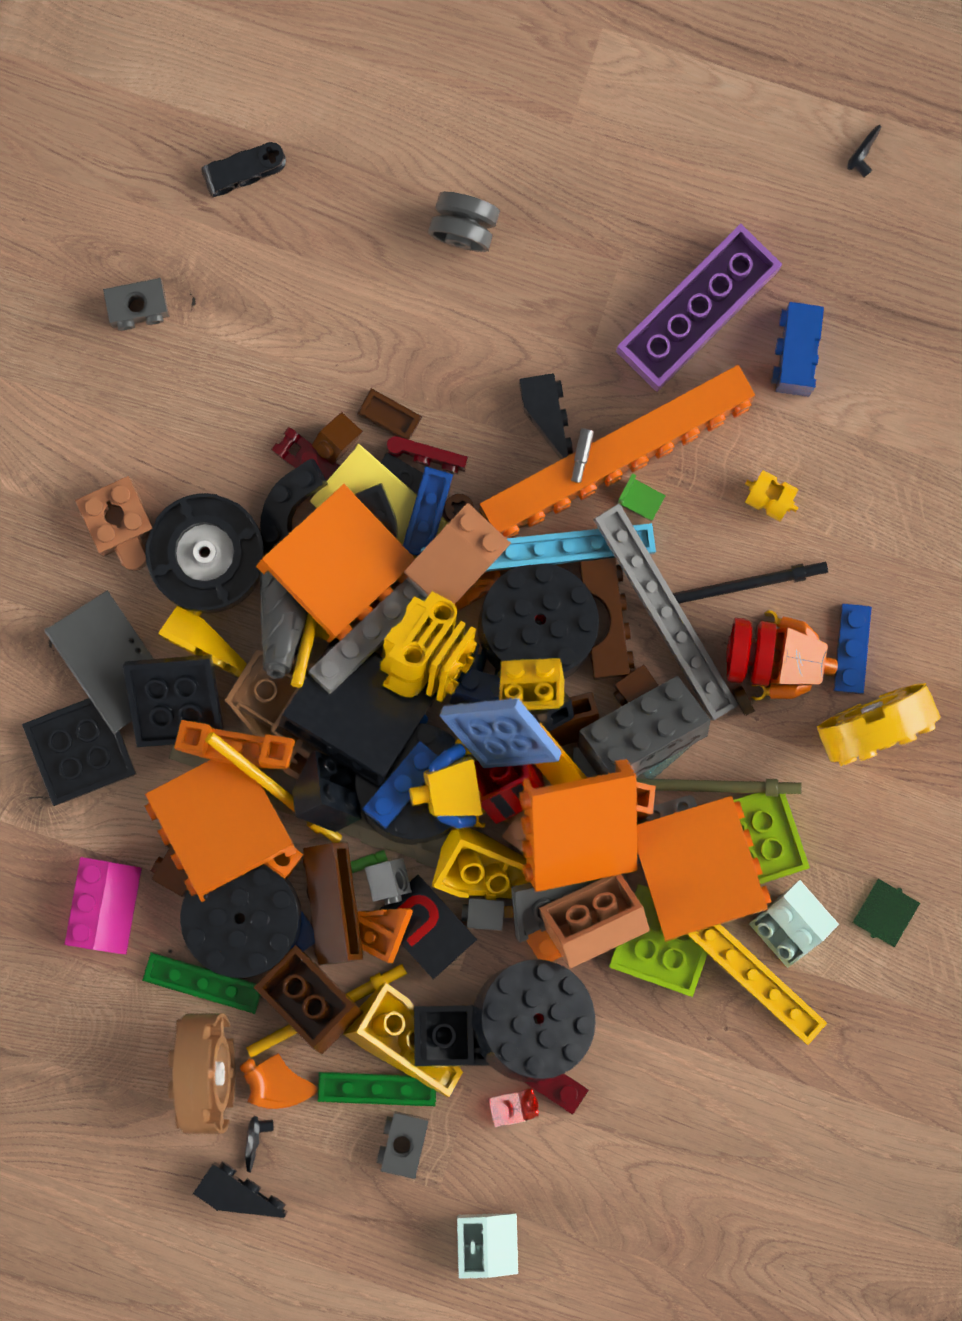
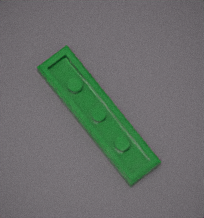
M152 952L150 953L142 981L253 1014H256L261 995L254 989L257 983L223 976L209 969Z
M319 1072L317 1102L436 1107V1091L409 1075Z

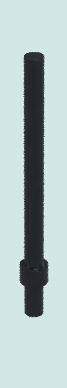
M826 561L803 566V563L792 565L791 569L673 593V595L680 604L791 580L796 583L806 581V577L828 573V566Z

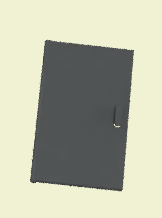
M107 590L54 625L45 628L44 632L112 733L116 734L119 729L132 721L123 664L125 661L154 658Z

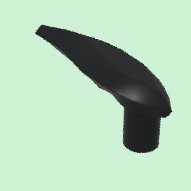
M877 125L867 135L848 161L847 169L852 170L855 168L863 178L872 171L863 159L869 154L870 148L880 132L881 125Z
M253 1116L249 1123L245 1146L246 1170L249 1173L252 1170L256 1149L259 1145V1133L274 1131L273 1120L258 1121V1117Z

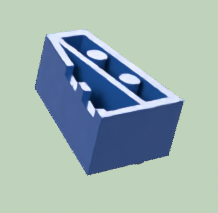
M789 302L786 310L781 309L779 326L784 327L783 338H777L775 355H780L779 366H773L771 383L776 384L775 392L810 397L816 386L814 376L819 359L817 354L821 339L824 306Z

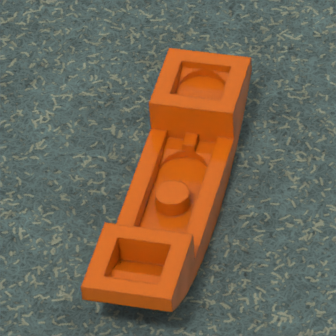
M181 720L174 746L176 750L233 764L205 741L207 735L214 732L257 768L288 769L295 740L292 738L269 734L261 737L213 729L209 724Z

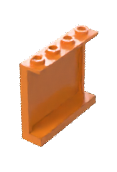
M343 484L267 553L256 567L263 575L269 571L330 635L326 640L330 643L336 637L341 641L351 632L353 628L350 624L356 618L361 622L373 611L370 605L376 599L380 602L384 601L394 591L390 587L397 580L403 583L408 578L404 571L415 558L355 494Z
M627 759L615 761V773L537 789L532 788L528 779H523L524 792H520L521 805L523 810H525V816L521 817V826L526 836V840L522 841V850L526 858V864H523V875L526 882H531L535 892L637 871L636 774Z
M209 760L145 794L149 802L144 805L152 821L158 819L162 828L157 831L164 845H172L175 853L170 856L178 871L185 870L188 879L184 880V883L191 896L197 894L201 902L205 901L203 895L283 853L286 858L296 853L294 844L263 787L234 764Z
M732 796L637 825V852L665 942L768 910L767 904L771 903V898L767 886L761 887L758 875L762 874L761 866L757 857L753 859L751 857L749 847L754 846L749 829L743 830L740 819L745 818L740 801L734 802Z

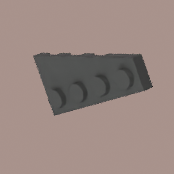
M627 873L621 874L627 882ZM600 879L535 892L531 882L511 887L515 936L518 942L521 943L529 939L528 935L538 930L543 932L546 930L539 908Z

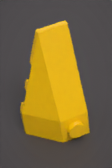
M453 827L442 845L432 885L434 888L461 898H469V895L483 896L486 900H496V898L512 899L511 887L529 883L530 881L526 882L523 875V864H526L524 856L469 827L460 829Z

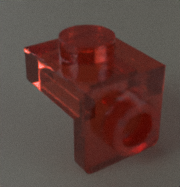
M532 1088L488 1098L495 1127L525 1122L539 1116L538 1100Z

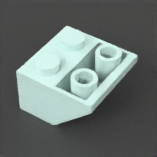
M800 880L771 903L767 911H762L749 923L787 968L823 942L839 925Z
M516 1213L457 1215L459 1278H490L518 1274Z

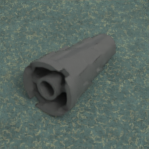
M269 571L264 575L261 572L263 670L272 678H283L285 674L291 671L308 612Z

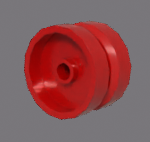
M734 618L726 652L727 682L742 683L746 678L748 666H750V680L752 684L768 687L775 652L776 622L760 621L756 627L754 638H752V624L750 620Z

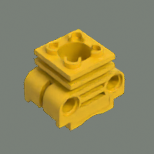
M431 591L425 601L415 596L412 598L401 622L394 626L384 639L385 657L381 661L380 670L389 674L383 682L384 687L401 696L414 697L422 691L428 682L426 695L432 697L438 688L436 700L441 703L448 693L450 695L454 693L459 684L456 680L462 672L467 673L474 661L471 653L474 652L477 646V642L474 641L476 633L474 627L471 626L465 636L466 623L460 621L455 628L457 608L454 603Z

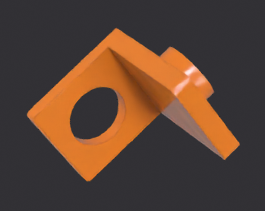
M295 848L296 853L287 858L283 853L264 864L285 879L291 875L304 854Z

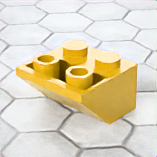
M561 659L501 661L499 700L518 698L527 710L559 709L564 704V675Z

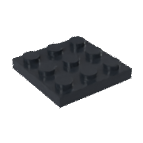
M212 654L124 662L123 671L137 748L175 745L181 720L209 724L213 729L224 730Z
M90 698L22 724L53 806L63 804L137 775L120 729L116 734L112 733Z

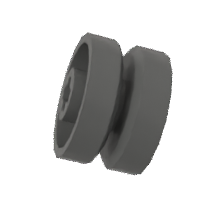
M440 192L436 203V210L441 215L432 217L428 234L443 243L475 252L489 251L493 235L487 229L496 227L500 210L496 206L476 197L456 192Z

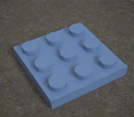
M518 698L443 706L440 717L483 768L558 762L562 751Z

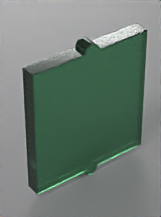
M878 878L852 923L869 932L871 938L877 937L895 948L920 903L902 893L901 888L896 889Z

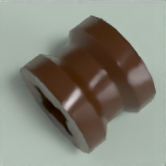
M454 494L449 497L445 503L447 519L451 521L467 503L474 508L472 500L464 494Z

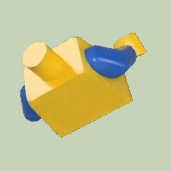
M457 739L455 745L444 750L430 763L429 770L423 772L424 786L409 788L410 800L412 805L428 803L431 814L437 816L440 822L456 829L472 826L483 828L485 823L479 822V816L486 812L481 810L474 759L465 756L470 755L471 752L460 739Z

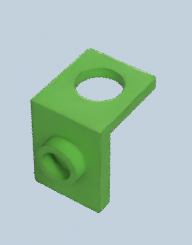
M632 473L618 500V504L620 503L621 506L653 521L665 495L635 479L636 475Z

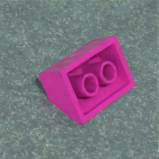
M80 857L64 945L126 955L142 867Z

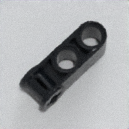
M268 142L250 150L235 153L226 159L211 162L203 166L201 172L210 196L218 197L236 188L251 185L263 178L281 172L286 165V156L280 145ZM274 153L276 157L275 163H271L268 160V154Z

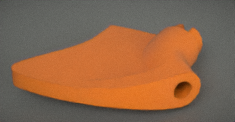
M279 1053L266 1059L259 1065H256L253 1059H248L240 1065V1070L245 1074L243 1077L250 1087V1095L247 1102L267 1109L287 1108L311 1098L318 1091L317 1086L292 1072Z

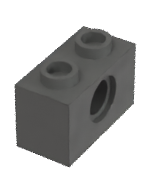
M161 278L103 289L109 322L112 328L118 327L119 331L133 329L135 324L146 322L147 325L159 324L164 322L163 318L170 317ZM139 299L145 302L144 308L140 312L130 311V304L134 300Z
M397 1111L394 1112L393 1118L387 1116L383 1134L389 1135L386 1147L380 1145L376 1162L382 1164V1172L412 1179L416 1178L429 1119ZM399 1136L407 1137L411 1147L406 1152H398L394 1148V1140Z

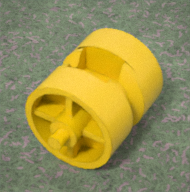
M762 470L757 481L753 480L752 482L747 479L745 485L749 487L750 493L744 503L757 510L766 509V515L778 522L782 521L787 511L790 512L792 510L796 513L799 507L795 506L793 501L799 490L798 488L787 482L779 484L777 477L765 470Z

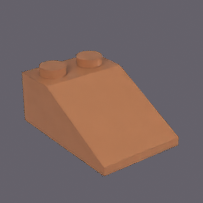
M467 503L408 566L404 573L428 596L433 591L455 604L509 547L511 542Z

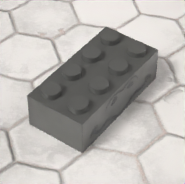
M677 675L579 730L578 748L598 776L615 773V761L627 759L637 777L707 737L711 719Z

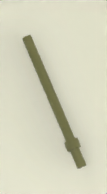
M636 778V782L656 786L655 791L766 793V796L778 797V794H802V782H778V779H766V782Z

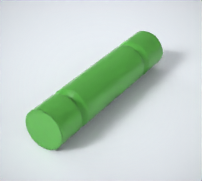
M381 850L375 854L351 861L352 874L365 869V867L388 861L385 851Z

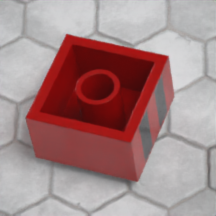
M478 761L474 762L481 807L495 824L524 811L520 801V792H524L523 779H528L533 789L545 787L542 772L535 764L483 768Z

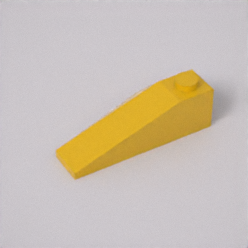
M177 605L158 634L168 642L196 656L212 654L213 665L239 678L247 663L200 617L202 612L183 609Z
M386 982L382 983L359 1007L363 1013L343 1035L381 1060L421 1081V1083L433 1088L445 1097H450L463 1071L459 1066H415L414 1005L406 996Z

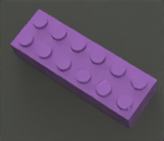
M740 223L617 346L616 353L658 392L780 270L782 263Z

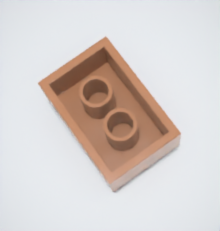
M621 874L602 878L539 908L546 931L569 968H573L650 931L642 904Z

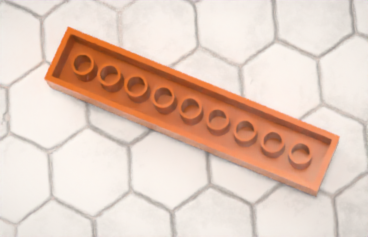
M738 364L591 443L581 483L571 481L575 465L574 458L576 452L481 502L479 504V511L505 538H514L519 535L518 531L523 526L528 524L529 528H532L545 520V515L549 512L554 511L556 515L568 509L571 501L579 497L582 501L595 494L597 487L603 483L608 487L621 480L623 473L629 469L632 473L637 472L647 466L648 459L654 456L657 459H661L673 452L674 445L680 442L683 446L698 438L700 431L707 428L708 432H711L722 426L726 417L733 415L734 418H737L748 412L749 407L752 406L751 403L755 393Z

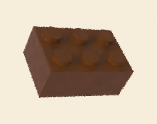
M296 945L254 987L285 1021L320 1054H323L363 1013L358 1005Z

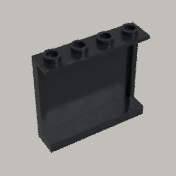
M337 637L329 643L319 660L340 642ZM374 652L330 694L308 675L303 682V686L299 688L283 712L279 726L380 787L389 769L429 707L433 705L437 693L434 692L432 697L426 695L427 683L422 691L414 697H404L384 687L383 682L389 674L380 670L383 659L378 653Z

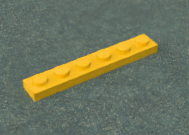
M721 924L687 934L806 1045H809L827 1024L825 1020Z

